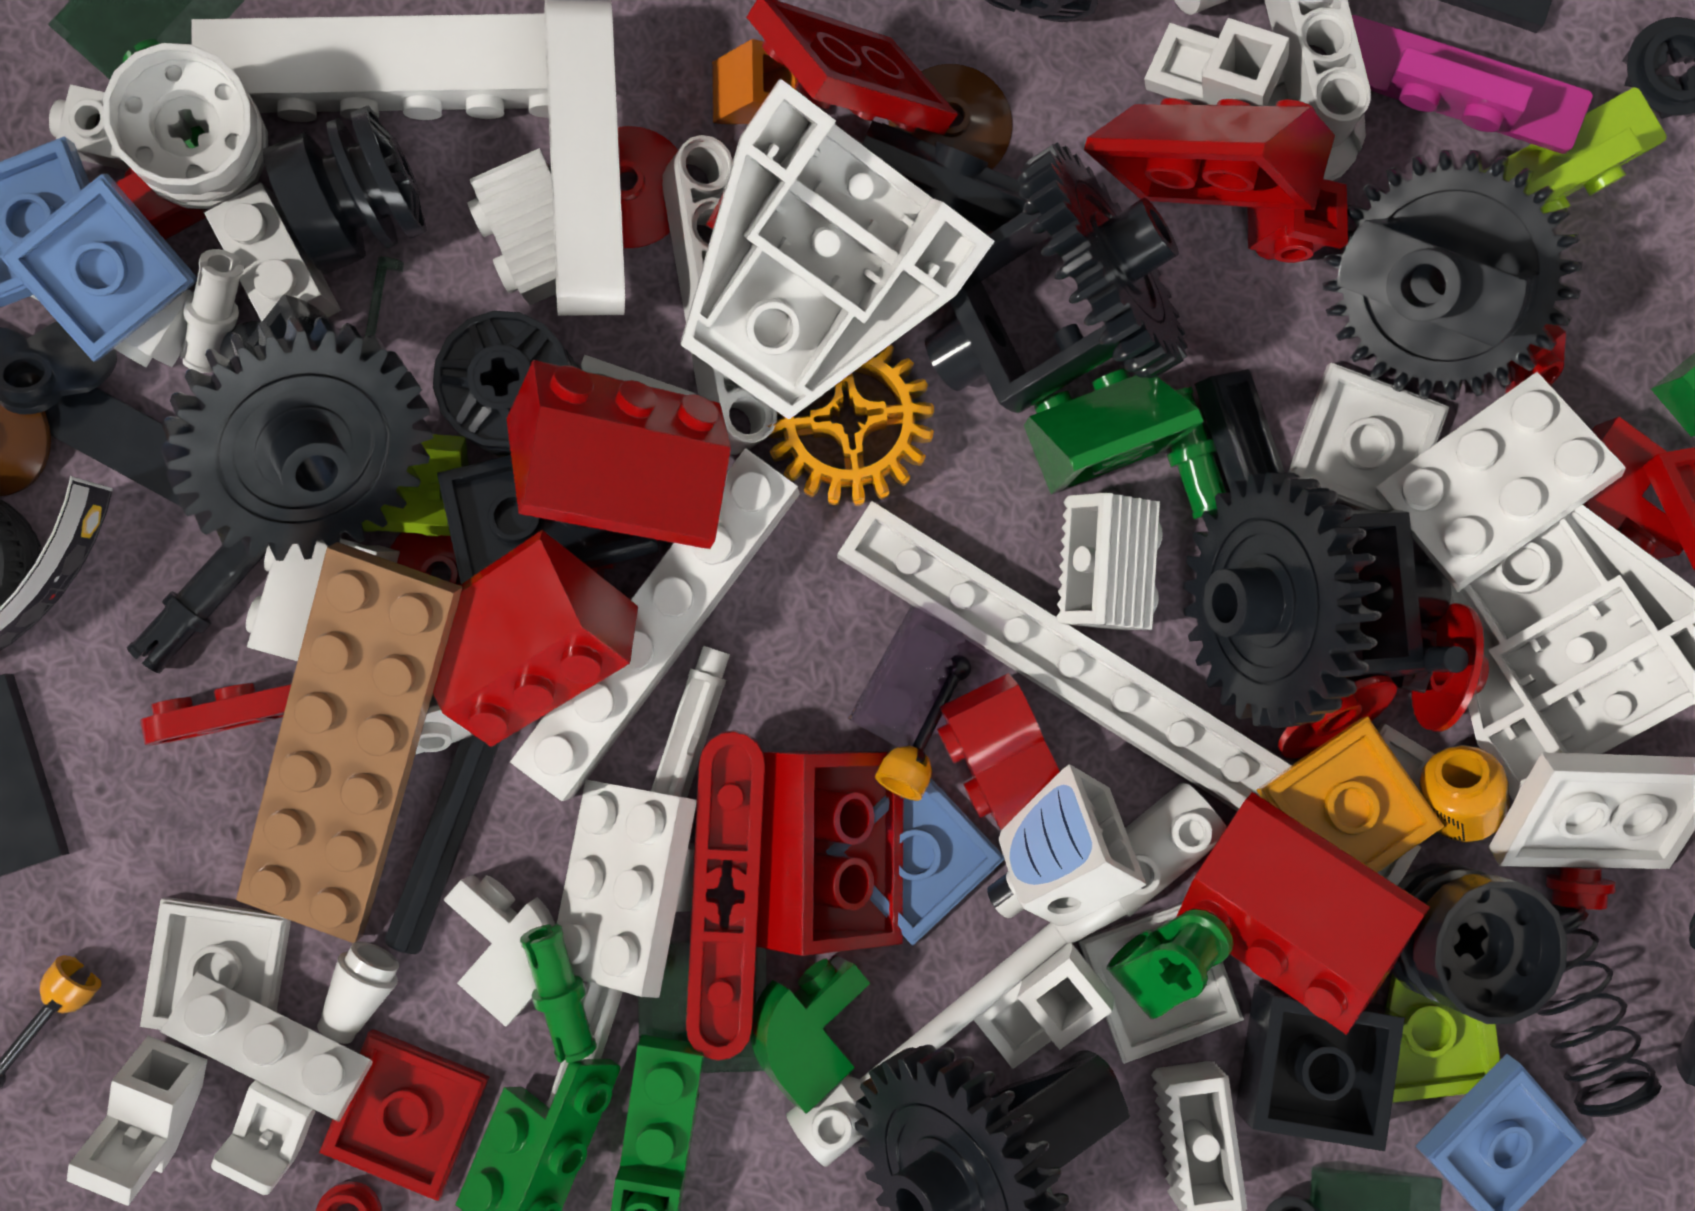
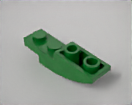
M643 1034L640 1037L637 1046L621 1161L615 1178L611 1211H680L704 1053L694 1050L690 1042Z

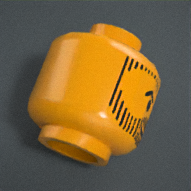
M1464 745L1449 747L1433 755L1422 769L1419 781L1420 792L1444 825L1437 833L1450 840L1472 842L1484 840L1498 831L1509 811L1510 797L1505 769L1494 755L1478 747Z

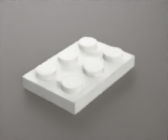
M1536 372L1377 485L1376 496L1388 510H1403L1410 513L1412 538L1453 587L1460 591L1622 477L1626 467L1544 378Z
M1541 752L1488 848L1499 866L1670 869L1695 831V757Z
M585 780L557 924L562 926L563 939L574 975L580 976L583 981L640 997L659 998L697 800Z

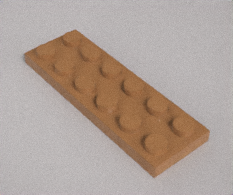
M340 542L327 547L237 893V901L351 943L357 942L363 936L395 829L460 599L462 586Z

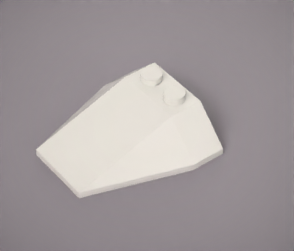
M779 79L740 136L680 344L781 415L791 419L955 297L995 241L947 204L931 198L835 125V119L782 79Z
M1580 505L1460 591H1457L1451 584L1450 604L1461 603L1471 606L1477 612L1482 623L1484 656L1489 662V675L1484 688L1478 694H1474L1468 708L1477 744L1484 751L1494 755L1504 767L1509 783V795L1512 800L1516 799L1541 752L1603 754L1695 704V588L1584 505Z

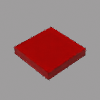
M372 1029L366 1036L360 1054L372 1060L373 1063L340 1122L332 1119L319 1153L439 1201L490 1076Z

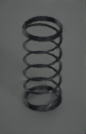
M1552 905L1558 911L1559 916L1572 915L1562 920L1566 934L1587 935L1593 940L1592 946L1585 953L1573 961H1567L1564 972L1574 967L1589 966L1604 969L1607 976L1591 992L1578 994L1568 999L1574 1001L1555 1008L1551 1007L1566 1000L1549 1001L1545 1003L1537 1014L1550 1016L1562 1013L1591 999L1614 1000L1619 1003L1621 1009L1620 1013L1606 1025L1592 1026L1582 1031L1592 1033L1574 1040L1561 1042L1580 1032L1563 1033L1555 1037L1549 1045L1555 1049L1574 1047L1591 1041L1607 1031L1631 1034L1635 1039V1043L1632 1049L1624 1056L1606 1058L1594 1065H1609L1586 1074L1572 1076L1592 1066L1577 1065L1569 1069L1563 1078L1569 1082H1580L1604 1075L1624 1063L1641 1065L1648 1072L1629 1071L1618 1073L1604 1081H1614L1605 1089L1645 1083L1631 1095L1613 1103L1602 1105L1584 1104L1592 1096L1603 1090L1589 1092L1601 1084L1598 1083L1585 1086L1578 1092L1574 1100L1578 1112L1590 1117H1609L1636 1110L1654 1100L1658 1096L1662 1085L1659 1083V1079L1655 1075L1656 1071L1652 1065L1632 1058L1638 1051L1642 1040L1638 1032L1624 1026H1616L1626 1014L1628 1005L1620 997L1601 993L1612 980V969L1608 965L1597 961H1586L1596 950L1599 938L1595 933L1578 928L1584 924L1589 915L1585 911L1586 907L1581 906L1580 909Z

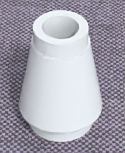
M355 942L348 952L341 953L338 956L321 1013L322 1017L317 1024V1028L323 1036L337 1043L347 1044L353 1041L356 1033L361 1030L398 983L396 972L399 968V962L390 952L371 943Z

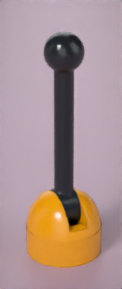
M954 656L947 662L946 671L948 676L913 745H900L891 750L883 759L875 775L876 780L883 787L903 798L914 801L921 800L930 783L932 766L930 758L925 754L924 750L942 716L940 706L949 702L958 682L966 679L971 673L970 661L964 656Z
M67 955L57 957L44 973L40 981V996L44 1005L0 1058V1088H2L6 1081V1071L55 1011L61 1014L75 1012L87 1004L100 989L101 980L92 972L85 985H81L69 978L84 966L75 957Z

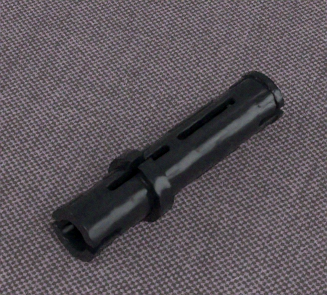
M242 539L229 549L221 545L179 593L172 591L163 599L162 603L165 608L136 640L127 646L128 652L135 659H138L140 656L146 657L159 642V645L141 664L160 674L164 670V666L196 631L203 633L212 624L208 617L265 556L269 542L255 558L248 556Z

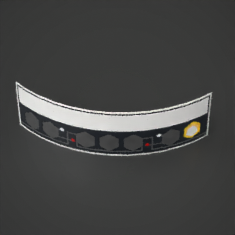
M70 476L64 503L47 543L19 587L0 607V651L11 645L38 623L61 598L80 572L97 540L108 511L113 488Z

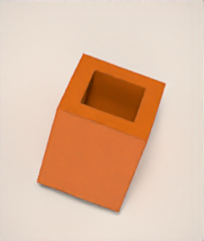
M751 39L712 62L713 123L749 124L779 79H782L796 90L795 84L798 80L786 66L775 61L765 52L762 47L764 41Z

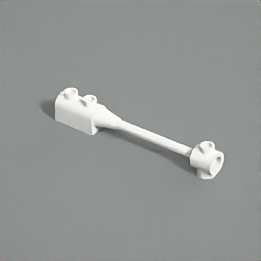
M1179 783L1125 828L1147 885L1069 925L1057 926L1050 922L878 1065L906 1048H917L930 1044L936 1050L939 1049L1066 943L1073 944L1125 915L1131 917L1214 848L1227 828L1224 822L1189 784ZM869 1072L861 1079L847 1075L807 1114L797 1106L786 1114L792 1129L802 1144L824 1167L830 1165L863 1137L855 1129V1122L864 1116L855 1107L858 1099L865 1096L860 1089V1085L871 1078Z

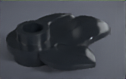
M57 321L27 339L16 331L0 327V404L13 413L24 415L36 414L54 406L62 396L89 392L101 385L111 375L117 363V353L113 349L100 360L93 362Z

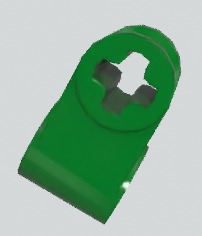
M1193 909L1186 911L1184 914L1152 931L1146 930L1135 936L1110 959L1106 969L1150 1019H1155L1167 1013L1174 1006L1191 998H1196L1207 985V972L1211 967L1222 963L1229 956L1234 943L1231 932L1218 917L1204 910Z

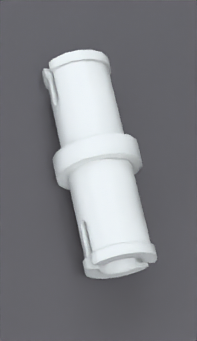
M212 249L201 254L198 263L199 272L195 291L187 297L183 313L188 325L184 344L180 350V358H183L182 363L186 367L200 373L213 372L205 353L208 349H214L220 354L222 340L228 332L235 328L239 315L235 298L244 266L240 265L241 260L239 257L225 250Z

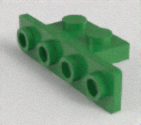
M582 1059L569 1063L550 1108L522 1086L504 1087L455 1205L462 1211H563V1206L576 1175L586 1160L587 1149L601 1115L610 1103L612 1089L621 1066L612 1059Z

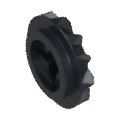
M1682 17L1658 20L1644 28L1633 38L1634 41L1630 50L1622 60V62L1627 64L1628 73L1624 86L1640 89L1650 108L1658 111L1661 119L1681 115L1687 118L1695 114V64L1679 77L1680 84H1677L1673 76L1663 77L1662 75H1657L1655 71L1668 61V54H1670L1671 60L1674 63L1684 62L1687 64L1695 62V20Z

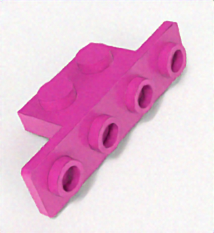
M1352 15L1371 91L1400 100L1404 105L1418 111L1437 112L1461 120L1465 125L1479 131L1497 132L1561 154H1566L1573 148L1593 97L1589 90L1357 15Z

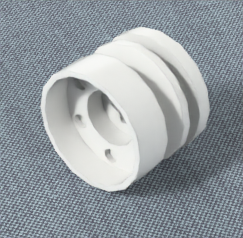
M161 43L135 52L113 72L103 95V127L114 152L159 197L184 208L212 209L252 188L258 182L265 166L263 149L268 147V131L256 104L248 94L242 81L218 56L191 44ZM201 126L205 133L198 137L199 146L193 149L189 148L184 141L191 138V128Z

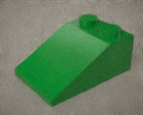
M1123 368L1093 381L1094 392L1072 400L1069 391H1063L1033 405L1036 414L1028 417L1024 428L1052 495L1168 450L1204 422L1199 408L1159 377L1140 378L1136 375L1131 377L1129 371Z

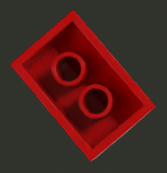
M1166 98L1161 101L1160 105H1132L1087 137L1084 151L1138 198L1142 199L1145 197L1151 202L1315 210L1335 134L1316 114L1315 109L1311 105L1297 100H1280L1276 103V106H1251L1246 102L1236 99H1222L1217 102V105H1193L1185 100Z
M533 360L506 419L519 514L711 549L716 540L731 451L720 402L708 400L700 395H685L650 387L639 381H624L584 372L573 366H558Z
M541 530L459 585L463 588L433 694L444 715L492 747L629 665L631 662L638 605Z
M764 752L766 767L757 947L806 956L903 944L902 929L898 926V912L903 916V877L899 875V865L903 869V841L900 843V834L903 833L904 798L883 787L875 778L883 759L889 752ZM886 795V799L889 797V810L874 823L873 807ZM834 843L851 845L844 852L848 857L830 855L826 853V850ZM874 885L889 901V915L887 914V918L870 900Z
M1251 792L1195 875L1176 917L1193 909L1204 910L1218 917L1227 926L1232 935L1234 944L1230 955L1248 966L1256 975L1268 980L1306 1006L1315 1016L1326 1020L1347 1035L1384 983L1430 907Z

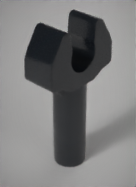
M1421 627L1425 669L1413 675L1392 677L1391 679L1397 688L1425 693L1433 672L1459 673L1464 671L1468 666L1469 656L1465 649L1459 646H1437V631Z

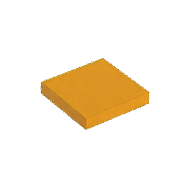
M1368 717L1359 719L1256 789L1261 798L1377 873L1444 827Z

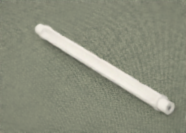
M706 646L702 647L696 669L690 668L689 677L651 792L687 798L723 687H725L727 681L722 678L730 654ZM587 982L586 994L582 998L592 1036L597 1043V1048L584 1059H601L623 992ZM566 1060L560 1064L549 1100L546 1103L549 1108L569 1064L566 1063Z

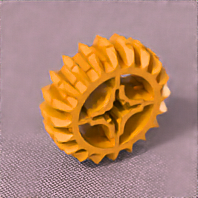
M891 344L854 372L869 375L880 381L889 389L898 404L886 406L885 401L874 402L862 398L857 392L853 373H851L835 385V395L832 401L823 408L810 410V415L796 417V414L791 419H787L777 412V416H782V419L777 420L773 424L775 426L773 432L767 437H785V441L775 445L770 450V455L775 462L785 460L791 456L794 457L795 460L784 471V477L791 482L797 480L805 471L810 474L804 487L805 495L813 497L818 492L821 483L824 482L830 484L828 503L838 505L841 499V487H852L854 505L862 506L865 501L864 485L872 483L875 494L879 499H885L889 496L888 485L884 479L886 475L890 474L897 483L905 486L910 481V475L900 462L904 459L912 465L921 466L925 461L926 455L920 449L911 445V442L927 443L931 442L934 431L924 425L915 424V421L932 417L934 405L928 402L913 403V399L920 397L927 391L928 384L925 379H916L907 384L904 383L903 380L913 370L914 363L909 358L901 360L894 368H891L888 365L894 350ZM844 390L848 392L849 405L853 406L855 415L860 417L866 416V419H868L865 425L858 422V432L854 433V450L850 449L848 434H845L843 425L831 423L833 415L840 417V408L843 407ZM902 424L900 436L890 452L876 463L864 467L862 444L865 438L874 431L886 429L887 425ZM813 435L814 438L825 437L836 441L843 453L845 469L828 466L814 458L805 449L799 436Z

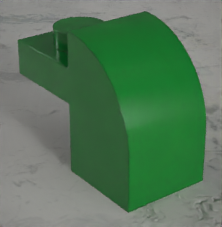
M839 956L833 957L830 961L827 958L822 959L808 968L798 981L800 989L794 994L790 989L772 980L761 993L753 1011L751 1043L756 1059L788 1100L805 1114L815 1107L855 1068L825 1033L823 1028L854 1000L870 982L854 963Z

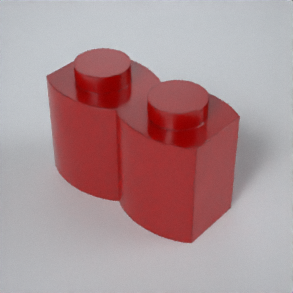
M1009 673L940 706L947 724L937 729L952 762L955 764L963 759L966 761L973 779L963 783V786L979 818L991 813L1000 830L1060 772L1019 684Z

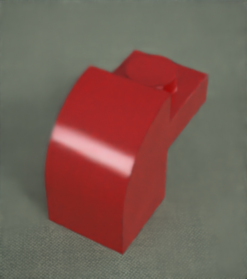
M1621 417L1595 425L1592 429L1593 433L1626 468L1622 477L1582 505L1656 560L1679 556L1684 549L1666 513L1642 497L1651 484L1643 465L1658 453L1667 451Z

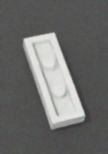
M197 972L160 1031L338 1122L342 1119L373 1063L369 1058Z

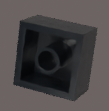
M1254 983L1235 1111L1253 1130L1385 1152L1405 1018L1381 1004L1369 1003L1346 1035L1326 1020L1315 1016L1306 1006L1280 988Z

